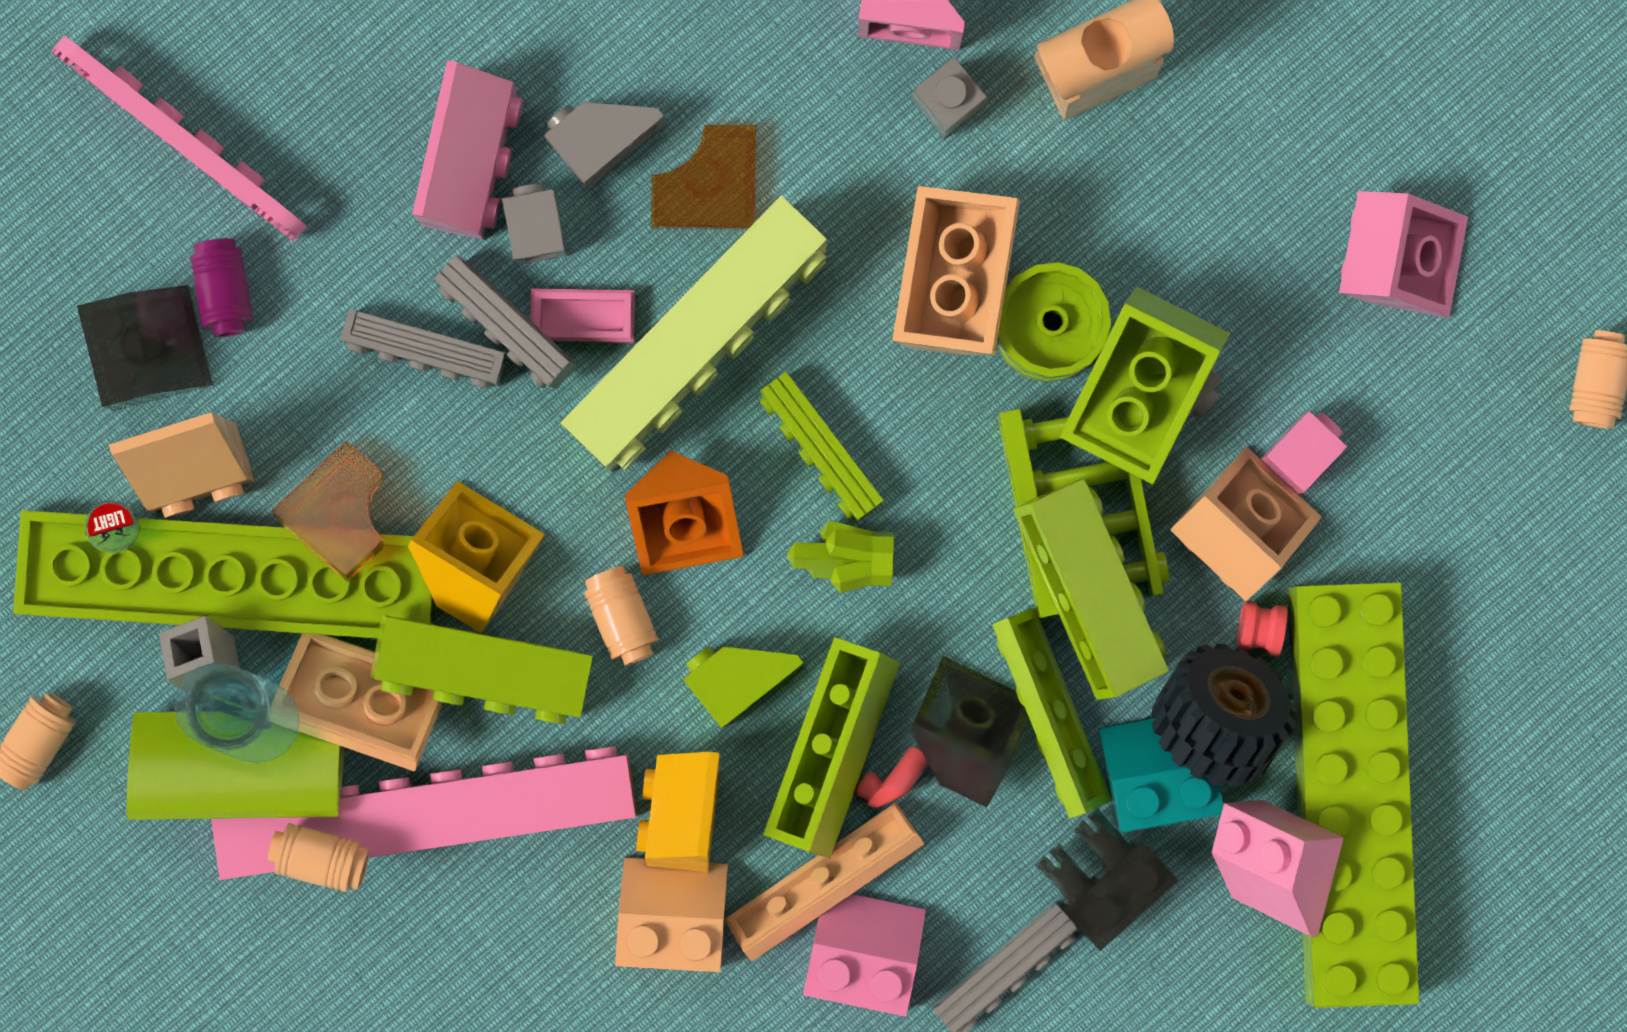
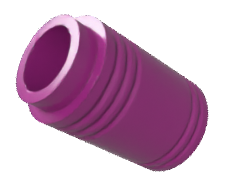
M231 238L212 239L195 244L193 246L194 254L190 256L202 329L213 330L214 337L217 338L231 337L244 333V325L251 323L254 319L242 249L236 247L235 240Z

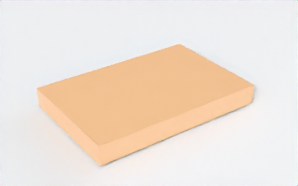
M302 633L267 711V721L416 771L444 702L432 700L434 690L413 687L412 696L380 690L382 681L373 679L370 676L374 651L328 635Z

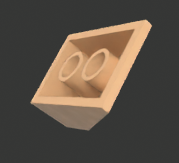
M212 412L109 444L113 458L146 510L154 513L162 511L164 519L195 510L193 501L208 496L213 497L214 503L239 497L244 494L243 485L255 482L237 423Z

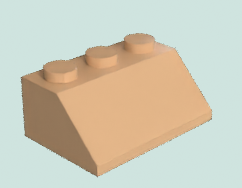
M918 186L892 341L910 349L939 353L995 355L1020 199Z

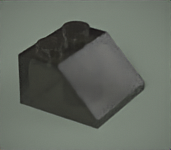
M188 285L129 292L77 306L102 407L117 411L214 386Z

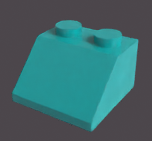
M1155 718L1098 728L1116 830L1121 833L1222 814L1223 800L1220 786L1211 784L1206 777L1202 776L1201 779L1190 775L1191 770L1184 765L1179 767L1172 761L1174 756L1170 752H1165L1158 743L1162 737L1154 734L1152 723Z

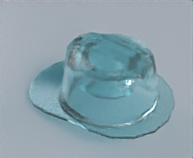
M222 663L199 666L185 676L176 692L174 709L177 722L185 734L201 745L239 760L253 763L274 760L286 752L297 737L300 719L297 705L288 691L269 679L236 666Z

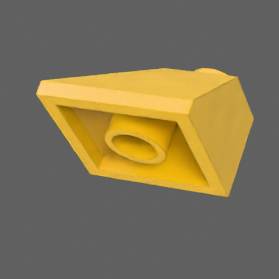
M456 481L411 539L408 548L436 606L482 634L505 602L545 534L461 482Z

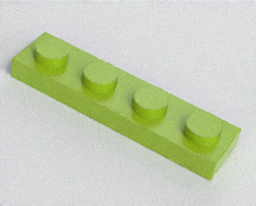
M1035 607L992 624L997 636L998 649L1007 661L1016 684L1018 699L1027 711L1036 734L1038 749L1045 756L1055 782L1057 797L1064 804L1069 819L1088 813L1111 801L1106 784Z

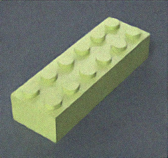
M781 195L560 423L611 473L618 465L626 471L645 452L646 448L641 442L654 428L662 434L681 415L683 411L678 406L679 402L690 391L699 396L716 379L719 374L714 366L726 354L735 359L752 342L755 337L751 328L762 317L771 322L791 301L789 299L790 294L787 291L798 280H801L805 285L808 284L827 263L825 261L827 256L824 254L827 249V239Z

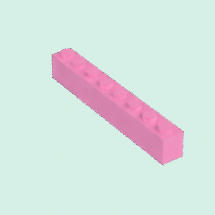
M616 746L585 750L586 761L566 763L564 754L533 758L535 767L533 769L514 771L513 761L482 766L483 776L466 779L462 778L461 769L431 773L432 784L411 787L410 777L379 781V792L359 794L358 785L344 786L341 788L339 817L211 819L219 879L224 880L274 872L275 863L267 861L269 847L275 831L284 832L288 823L338 835L353 841H361V847L370 849V858L636 818L638 813L629 754L617 756Z

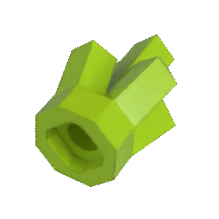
M829 520L819 533L822 543L794 542L787 553L793 569H808L812 578L831 579V584L839 593L867 586H892L894 532L870 531Z

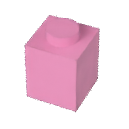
M1308 411L1295 421L1264 454L1261 460L1297 494H1301L1316 481L1347 446L1339 439L1343 431L1334 421L1322 412L1315 417Z

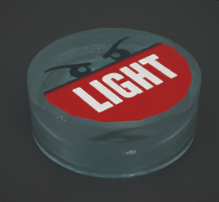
M107 500L95 505L87 514L84 526L85 534L89 542L98 550L108 553H120L129 549L136 542L140 532V521L136 512L129 505L119 501Z

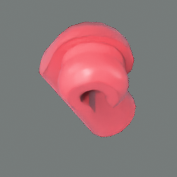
M909 747L884 780H881L874 772H867L856 786L855 792L859 797L867 801V806L880 808L906 795L930 764V760L919 749Z

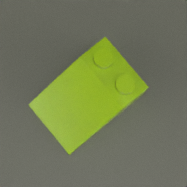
M1136 286L1125 302L1061 432L1060 438L1153 485L1231 333Z

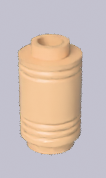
M1595 330L1593 339H1582L1573 386L1574 391L1572 392L1569 411L1574 412L1572 422L1591 427L1614 429L1615 420H1621V412L1623 411L1627 390V345L1625 344V335Z
M618 566L587 579L585 584L588 590L584 592V595L588 599L587 602L590 605V610L604 644L608 648L607 651L610 654L611 660L622 658L624 665L628 666L652 656L654 653L651 645L659 642V638L656 636V631L645 604L638 592L635 581H633L632 573L626 574L624 567Z
M46 692L42 698L31 695L26 703V707L22 709L6 734L4 741L0 744V778L3 781L25 791L28 790L31 784H38L40 777L43 776L68 737L69 732H71L72 727L76 724V720L70 715L73 707L69 703L49 692Z
M288 823L284 832L275 831L269 847L267 861L275 863L274 873L276 875L288 876L291 879L330 889L334 888L335 890L348 893L350 888L360 889L366 873L370 849L361 847V841H353L338 835Z

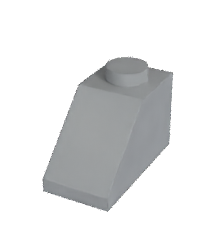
M583 102L576 109L569 104L558 111L548 121L547 125L550 127V130L544 134V137L574 175L588 189L665 125L666 122L658 108Z

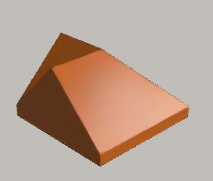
M671 450L625 494L642 576L744 557L728 475Z

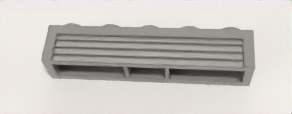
M454 255L434 278L441 286L438 291L450 302L453 303L456 300L464 307L461 313L474 324L479 321L486 328L484 332L486 337L496 345L502 343L510 350L507 356L520 367L525 364L532 371L529 376L542 388L548 386L558 389L578 366L570 356L464 258Z
M352 309L348 310L340 338L342 342L348 344L347 350L364 355L367 349L379 352V359L396 363L397 359L401 358L410 361L409 367L427 372L429 367L441 370L440 376L458 381L460 375L472 378L471 385L490 389L491 384L499 386L507 359L505 352Z
M1054 902L935 1004L932 1010L951 1032H968L977 1024L975 1017L983 1010L989 1013L1002 1002L999 996L1007 989L1014 992L1025 983L1027 979L1024 975L1033 967L1038 971L1052 959L1048 955L1057 946L1061 950L1067 947L1076 938L1073 933L1078 928Z

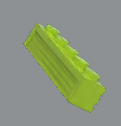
M786 371L760 390L763 398L759 402L770 416L774 413L777 414L783 422L779 429L789 442L793 439L798 442L802 448L798 454L809 468L813 465L817 467L822 474L817 479L828 493H831L833 490L841 499L837 505L848 520L854 516L859 521L884 501Z

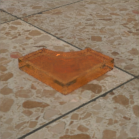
M704 125L700 145L689 161L672 172L652 175L651 228L748 230L755 223L756 125Z
M346 440L272 509L273 516L348 582L384 548L383 539L372 526L369 515L373 495L384 481L383 472Z

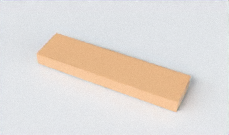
M895 802L835 844L830 859L820 855L816 856L724 920L743 952L753 962L923 846L924 843Z

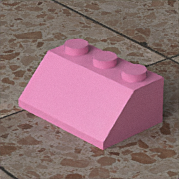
M447 60L412 212L413 216L423 227L481 240L484 239L486 228H495L501 202L499 198L493 197L497 178L506 179L512 155V149L505 147L509 127L517 129L523 108V98L516 97L517 89L512 81Z

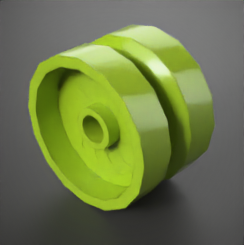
M1060 262L1034 265L1016 275L1005 290L996 346L1005 363L1023 377L1043 383L1067 380L1086 370L1102 351L1111 327L1109 302L1098 282L1080 268ZM1048 312L1052 313V318L1060 316L1062 319V325L1056 331H1050L1043 325L1042 320Z

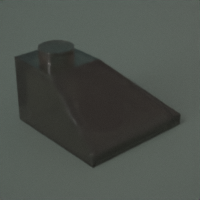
M942 656L910 731L941 786L988 807L1010 767L1029 716L1025 707L1019 701L1015 690Z

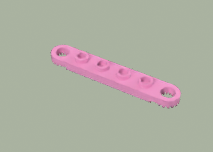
M65 35L54 46L51 52L68 66L75 64L72 68L74 71L271 225H274L277 230L279 229L290 240L295 242L308 227L259 188L265 179L248 165L240 161L235 168L219 156L225 148L201 129L193 136L179 125L184 116L170 104L159 97L153 105L138 92L143 87V84L124 68L118 66L112 73Z

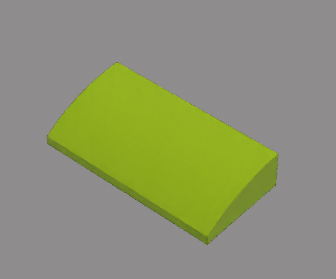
M268 710L134 712L127 775V819L339 817L345 747L267 721Z

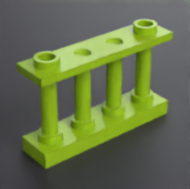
M1020 409L999 413L997 419L1015 507L1064 484L1085 479L1089 487L1125 479L1131 510L1101 516L1109 535L1136 531L1141 561L1123 564L1128 579L1131 583L1146 581L1148 596L1164 594L1162 583L1170 582L1169 570L1164 551L1155 552L1141 478L1109 462L1043 474L1042 470L1032 471L1029 451L1037 449V444L1062 439L1060 435L1069 417L1032 423L1031 419L1022 420ZM1019 525L1038 618L1058 615L1059 613Z

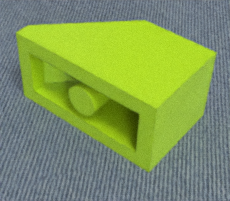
M709 645L685 664L691 673L683 678V680L719 726L723 728L800 667L803 661L795 654L722 647L719 651L715 652Z

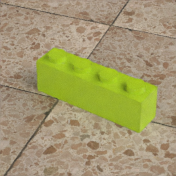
M1085 479L1064 484L1013 508L1096 699L1118 697L1169 672L1164 660L1166 658L1164 643L1160 636L1150 629L1143 613L1145 610L1144 598L1138 587L1128 579L1122 565L1124 562L1122 548L1117 539L1109 535L1101 517L1103 514L1101 500L1095 490L1088 487Z
M382 615L370 676L373 679L382 681L380 689L382 691L412 696L413 687L434 690L432 700L463 705L464 698L467 696L485 700L484 710L514 715L516 706L536 709L534 719L565 725L567 715L581 718L593 656L582 652Z
M834 637L763 833L764 836L810 853L831 858L901 662L880 652Z

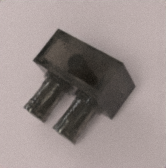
M1096 808L1087 815V818L1097 827V832H1094L1083 820L1073 831L1079 834L1105 863L1102 866V871L1096 876L1092 875L1089 877L1063 849L1060 842L1048 851L1059 863V866L1055 867L1043 855L1036 862L1035 867L1040 869L1066 898L1063 902L1064 905L1061 907L1064 913L1092 944L1101 951L1178 880L1143 841L1136 839L1127 842L1101 813L1102 811Z

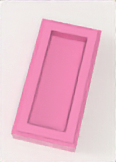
M531 289L530 320L553 342L634 343L635 291Z

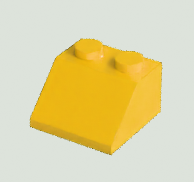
M695 752L657 755L656 769L646 768L642 800H652L649 821H639L636 851L646 852V866L708 873L720 774V753Z

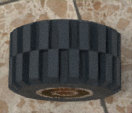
M1206 644L1198 646L1196 651L1190 650L1178 663L1152 707L1151 716L1155 718L1152 723L1154 734L1162 737L1158 743L1165 752H1170L1174 756L1172 761L1179 767L1184 765L1191 770L1190 775L1201 779L1202 776L1206 777L1211 784L1221 786L1226 781L1231 787L1241 786L1244 781L1252 783L1258 780L1260 775L1266 772L1288 740L1297 723L1294 720L1298 715L1297 705L1291 702L1294 695L1290 687L1282 684L1284 678L1277 670H1270L1266 666L1267 662L1259 656L1255 659L1248 655L1247 650L1239 647L1236 650H1231L1227 644H1216L1213 649Z

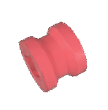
M1244 600L1237 629L1236 649L1239 647L1248 652L1253 648L1262 649L1268 656L1279 657L1286 631L1287 607L1274 605L1268 609L1259 607L1255 601Z

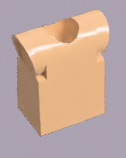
M1131 0L1038 43V50L1033 57L1062 119L1065 121L1157 79L1164 61L1163 55L1170 53L1174 47V33L1169 16L1159 0Z

